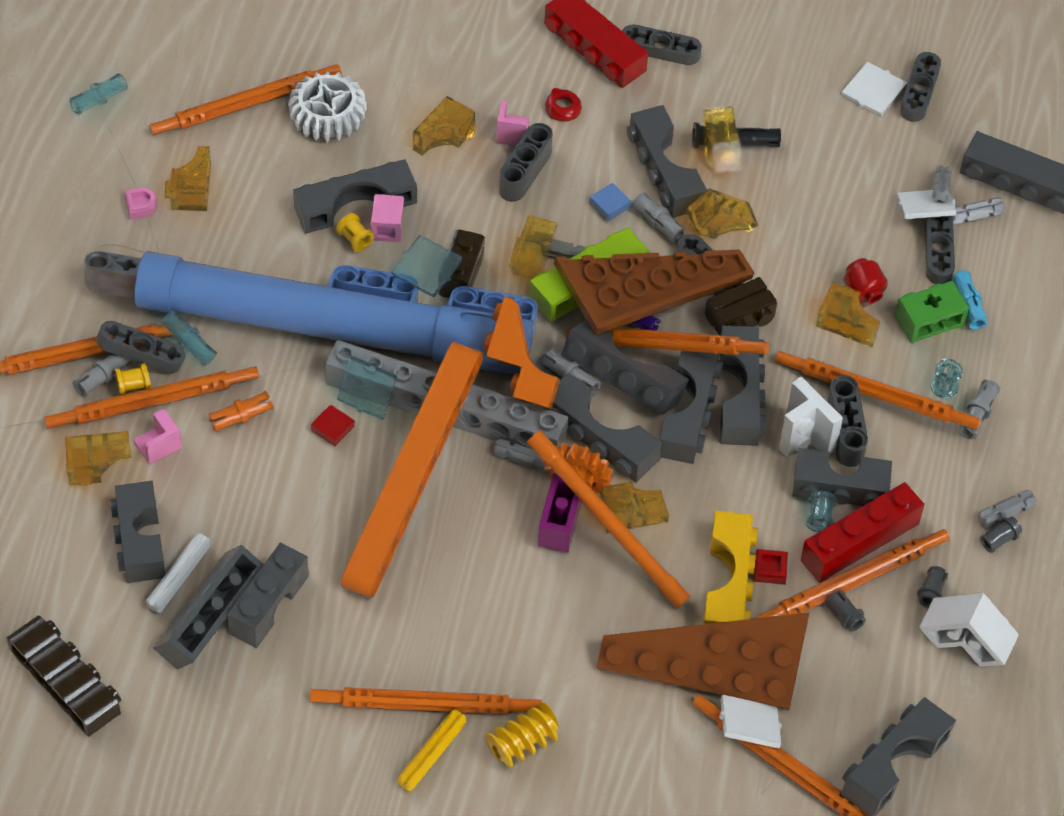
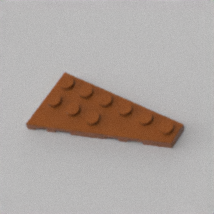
M740 249L705 251L704 254L686 255V252H675L674 255L659 256V253L613 254L611 258H594L593 255H584L581 259H566V256L555 257L553 263L595 335L749 281L754 275V271Z
M809 613L603 635L596 668L790 710Z

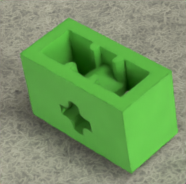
M950 281L944 284H934L928 289L916 293L910 292L905 294L898 300L895 317L910 343L964 326L969 307L954 282Z

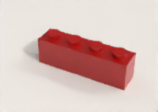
M552 0L545 5L544 24L548 30L561 37L570 48L575 49L584 56L589 64L595 65L610 81H614L621 88H624L647 71L648 51L585 0Z
M904 482L806 539L800 561L814 578L821 583L919 525L925 504L909 485Z

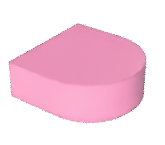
M136 188L124 191L131 220L147 217L155 212L157 199L152 190Z

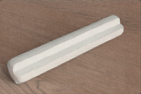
M198 533L193 537L147 598L146 603L150 610L155 613L163 611L210 548L211 543L207 536Z

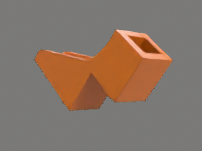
M504 296L503 303L498 302L494 311L493 320L497 321L494 332L488 333L484 343V350L487 351L486 356L491 360L521 368L520 374L515 372L510 385V390L514 391L513 398L552 410L561 380L558 377L540 371L533 364L529 354L520 307L512 298Z

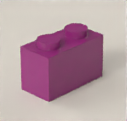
M554 473L539 524L538 546L569 553L582 501Z

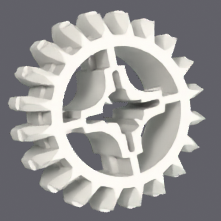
M327 70L325 75H319L316 72L314 78L305 76L304 82H297L295 89L291 90L288 108L292 123H295L297 131L303 130L305 137L313 135L315 141L323 137L328 143L332 137L340 141L341 135L350 137L352 130L358 131L360 123H364L367 102H365V94L360 89L358 82H352L350 75L342 78L340 72L336 75H330Z

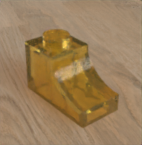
M446 96L413 131V151L424 155L430 149L442 145H454L459 148L465 140H470L476 131L475 111Z
M729 106L703 109L707 167L714 173L743 170L741 141L736 129L734 108Z
M198 146L195 156L188 164L178 169L172 168L171 180L165 181V198H170L171 210L207 211L211 174L210 146Z
M711 188L686 209L692 230L698 235H704L713 239L730 231L745 230L751 232L759 225L749 202Z
M528 215L520 237H517L509 263L512 274L533 279L537 274L544 272L558 226L557 222Z
M832 282L819 308L816 327L873 347L877 338L880 321L871 317L862 308L859 302L860 292Z
M128 431L65 437L66 468L70 485L88 486L92 483H101L103 473L110 466L122 460L132 459Z
M632 481L601 487L600 498L628 529L668 522L669 514L661 489H637L633 487Z

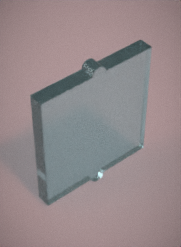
M419 235L407 251H403V257L391 273L402 281L435 297L446 281H451V275L463 261V258L428 238Z
M351 355L348 359L337 400L356 408L360 413L363 411L383 420L386 416L398 375L377 367L376 363L370 364Z

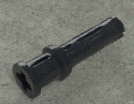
M699 122L693 123V148L716 146L717 149H723L726 145L780 147V128L727 127L724 123H718L717 126L700 125Z

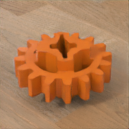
M561 443L560 447L555 445L559 449L560 454L593 491L604 494L613 477L611 475L613 469L607 467L609 462L601 460L599 457L600 453L598 452L590 453L589 447L578 446L576 443H573L572 447H569L566 443ZM546 464L544 470L550 473L549 478L552 479L553 473H557Z

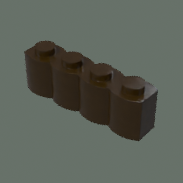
M38 615L7 637L9 649L17 660L30 671L36 681L49 692L55 702L71 717L75 724L90 737L121 714L119 706L121 698L111 685L106 687L99 681L101 676L91 663L86 665L79 659L81 657L80 652L72 642L65 643L60 638L61 633L55 623L51 620L46 622Z

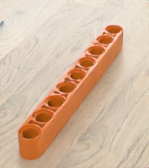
M452 342L346 566L341 580V587L369 598H373L477 376L483 360V352L457 342Z

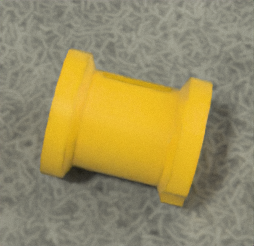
M355 213L344 216L336 226V232L347 238L354 252L363 251L374 240V233L369 229L366 230L360 223L359 216Z
M146 363L140 364L138 368L123 371L120 368L115 369L116 383L120 395L126 394L127 391L151 388Z

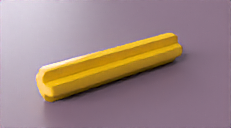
M455 709L448 714L398 776L397 784L401 788L410 792L416 787L465 726L466 716Z

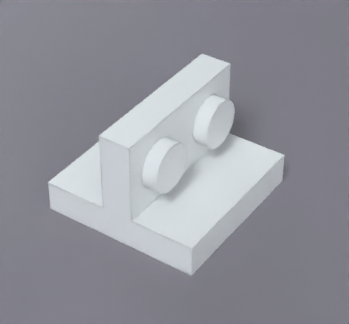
M802 377L792 382L779 450L787 458L796 451L798 452L799 448L806 449L811 443L818 451L830 452L831 456L836 452L843 417Z

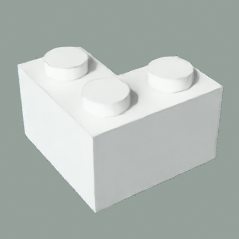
M984 593L933 598L919 627L936 648L962 646L979 667L1005 665L1019 635Z

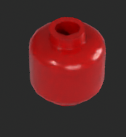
M866 258L858 259L849 264L843 278L844 284L853 300L859 303L867 302L868 304H874L883 298V292L888 286L887 278L879 264Z

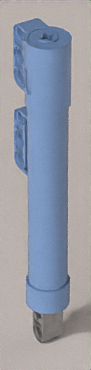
M94 251L87 254L84 260L85 284L88 289L95 292L134 298L137 308L170 314L176 311L335 341L340 340L352 344L429 357L434 362L442 363L451 343L457 342L483 352V360L479 370L514 376L515 372L520 374L521 368L491 360L486 356L487 351L484 350L486 337L489 332H494L497 322L493 320L497 303H503L505 296L512 298L519 305L529 354L536 331L538 304L531 298L461 286L452 291L448 305L443 304L441 307L418 303L419 283L415 278L350 265H342L335 268L328 286L184 261L179 256L151 251L145 252L142 258Z

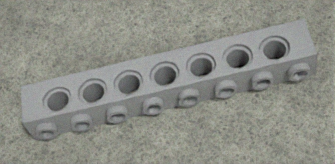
M340 340L336 341L325 363L327 385L418 415L437 374L436 372ZM472 385L453 427L494 441L502 438L511 441L510 445L514 446L517 443L529 448L531 447L526 442L537 431L541 430L554 445L560 447L561 443H565L567 438L568 416Z

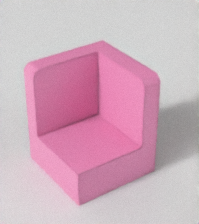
M501 100L497 120V144L516 146L529 128L530 118L507 115V101Z
M375 194L371 218V231L374 233L375 241L401 243L403 196Z
M165 409L153 414L155 428L134 440L136 447L149 465L182 448L180 430Z

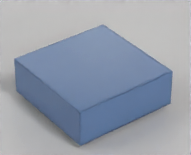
M614 183L590 196L589 203L607 221L631 208V200Z

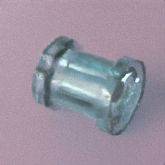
M953 359L941 360L935 367L936 376L931 383L932 392L936 396L945 399L955 396L959 388L958 380L962 377L963 373L962 366Z
M826 491L811 493L809 495L811 509L810 515L806 520V526L812 531L820 532L834 524L832 512L833 508L837 505V497Z

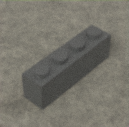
M976 131L964 154L960 169L961 174L1064 214V164Z
M243 545L225 552L153 649L176 669L193 663L225 621L229 611L264 564Z

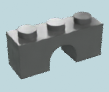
M803 448L798 450L792 496L801 497L805 500L831 501L839 505L852 504L864 506L890 491L892 461L861 457L859 469L856 473L840 475L830 467V452Z
M153 480L115 485L116 498L110 499L112 518H119V525L113 526L116 545L122 544L123 552L117 553L119 572L126 571L127 583L163 578L166 573L160 534L142 535L138 533L145 526L159 524Z
M280 542L227 614L229 634L257 649L274 625L275 611L282 598L285 596L292 600L309 577L308 556Z

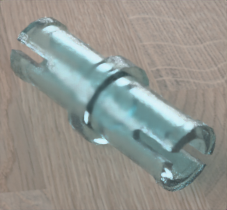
M117 73L101 83L95 82L91 84L90 89L69 99L71 108L76 114L80 115L97 104L103 105L107 103L108 98L127 90L128 85L123 75Z
M172 310L161 321V324L179 340L178 345L182 349L187 348L203 367L209 364L218 354L199 335L200 331L196 327L192 328L176 310Z

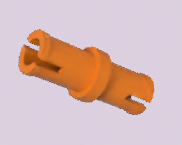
M264 391L244 401L240 399L235 400L233 405L209 413L211 422L224 418V420L212 425L215 432L242 422V424L247 423L249 418L273 410L272 401L259 405V403L269 400L268 392Z

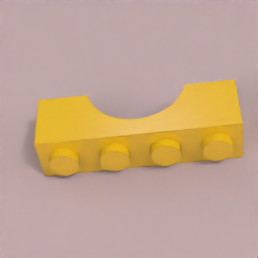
M715 510L710 554L719 558L728 566L732 579L722 588L707 592L703 624L750 619L751 610L745 609V602L752 600L753 582H748L747 579L748 573L754 574L756 555L750 554V546L756 547L758 528L752 527L753 515Z

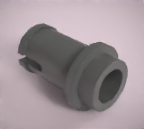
M1004 517L1000 521L1001 524L980 536L982 545L989 553H993L1009 540L1019 538L1022 527L1017 519L1014 517Z
M929 567L923 587H920L917 591L918 601L924 607L929 608L933 598L943 597L941 592L948 573H945L946 570L942 567Z
M839 590L838 594L834 592L828 598L826 604L842 620L844 629H849L853 632L864 625L866 619L864 618L863 610L857 609L842 590Z

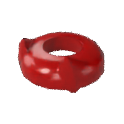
M553 88L551 94L546 99L545 110L551 119L571 121L576 119L581 113V100L572 91ZM559 99H567L571 102L572 105H570L569 107H560L559 105H557L556 101Z

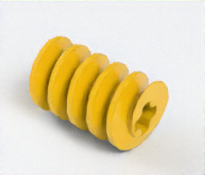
M541 702L538 705V709L532 707L527 711V715H518L516 722L509 720L505 723V727L499 726L495 728L493 734L486 733L485 740L494 757L499 762H503L508 768H512L514 766L512 756H515L520 762L525 760L524 749L530 755L536 754L535 743L542 749L547 747L545 737L548 736L552 742H557L558 735L556 731L559 724L551 707L547 703Z

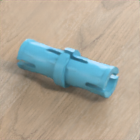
M963 270L955 273L952 281L969 307L967 314L969 327L973 330L985 327L988 319L981 305V294L979 291H976L970 272Z

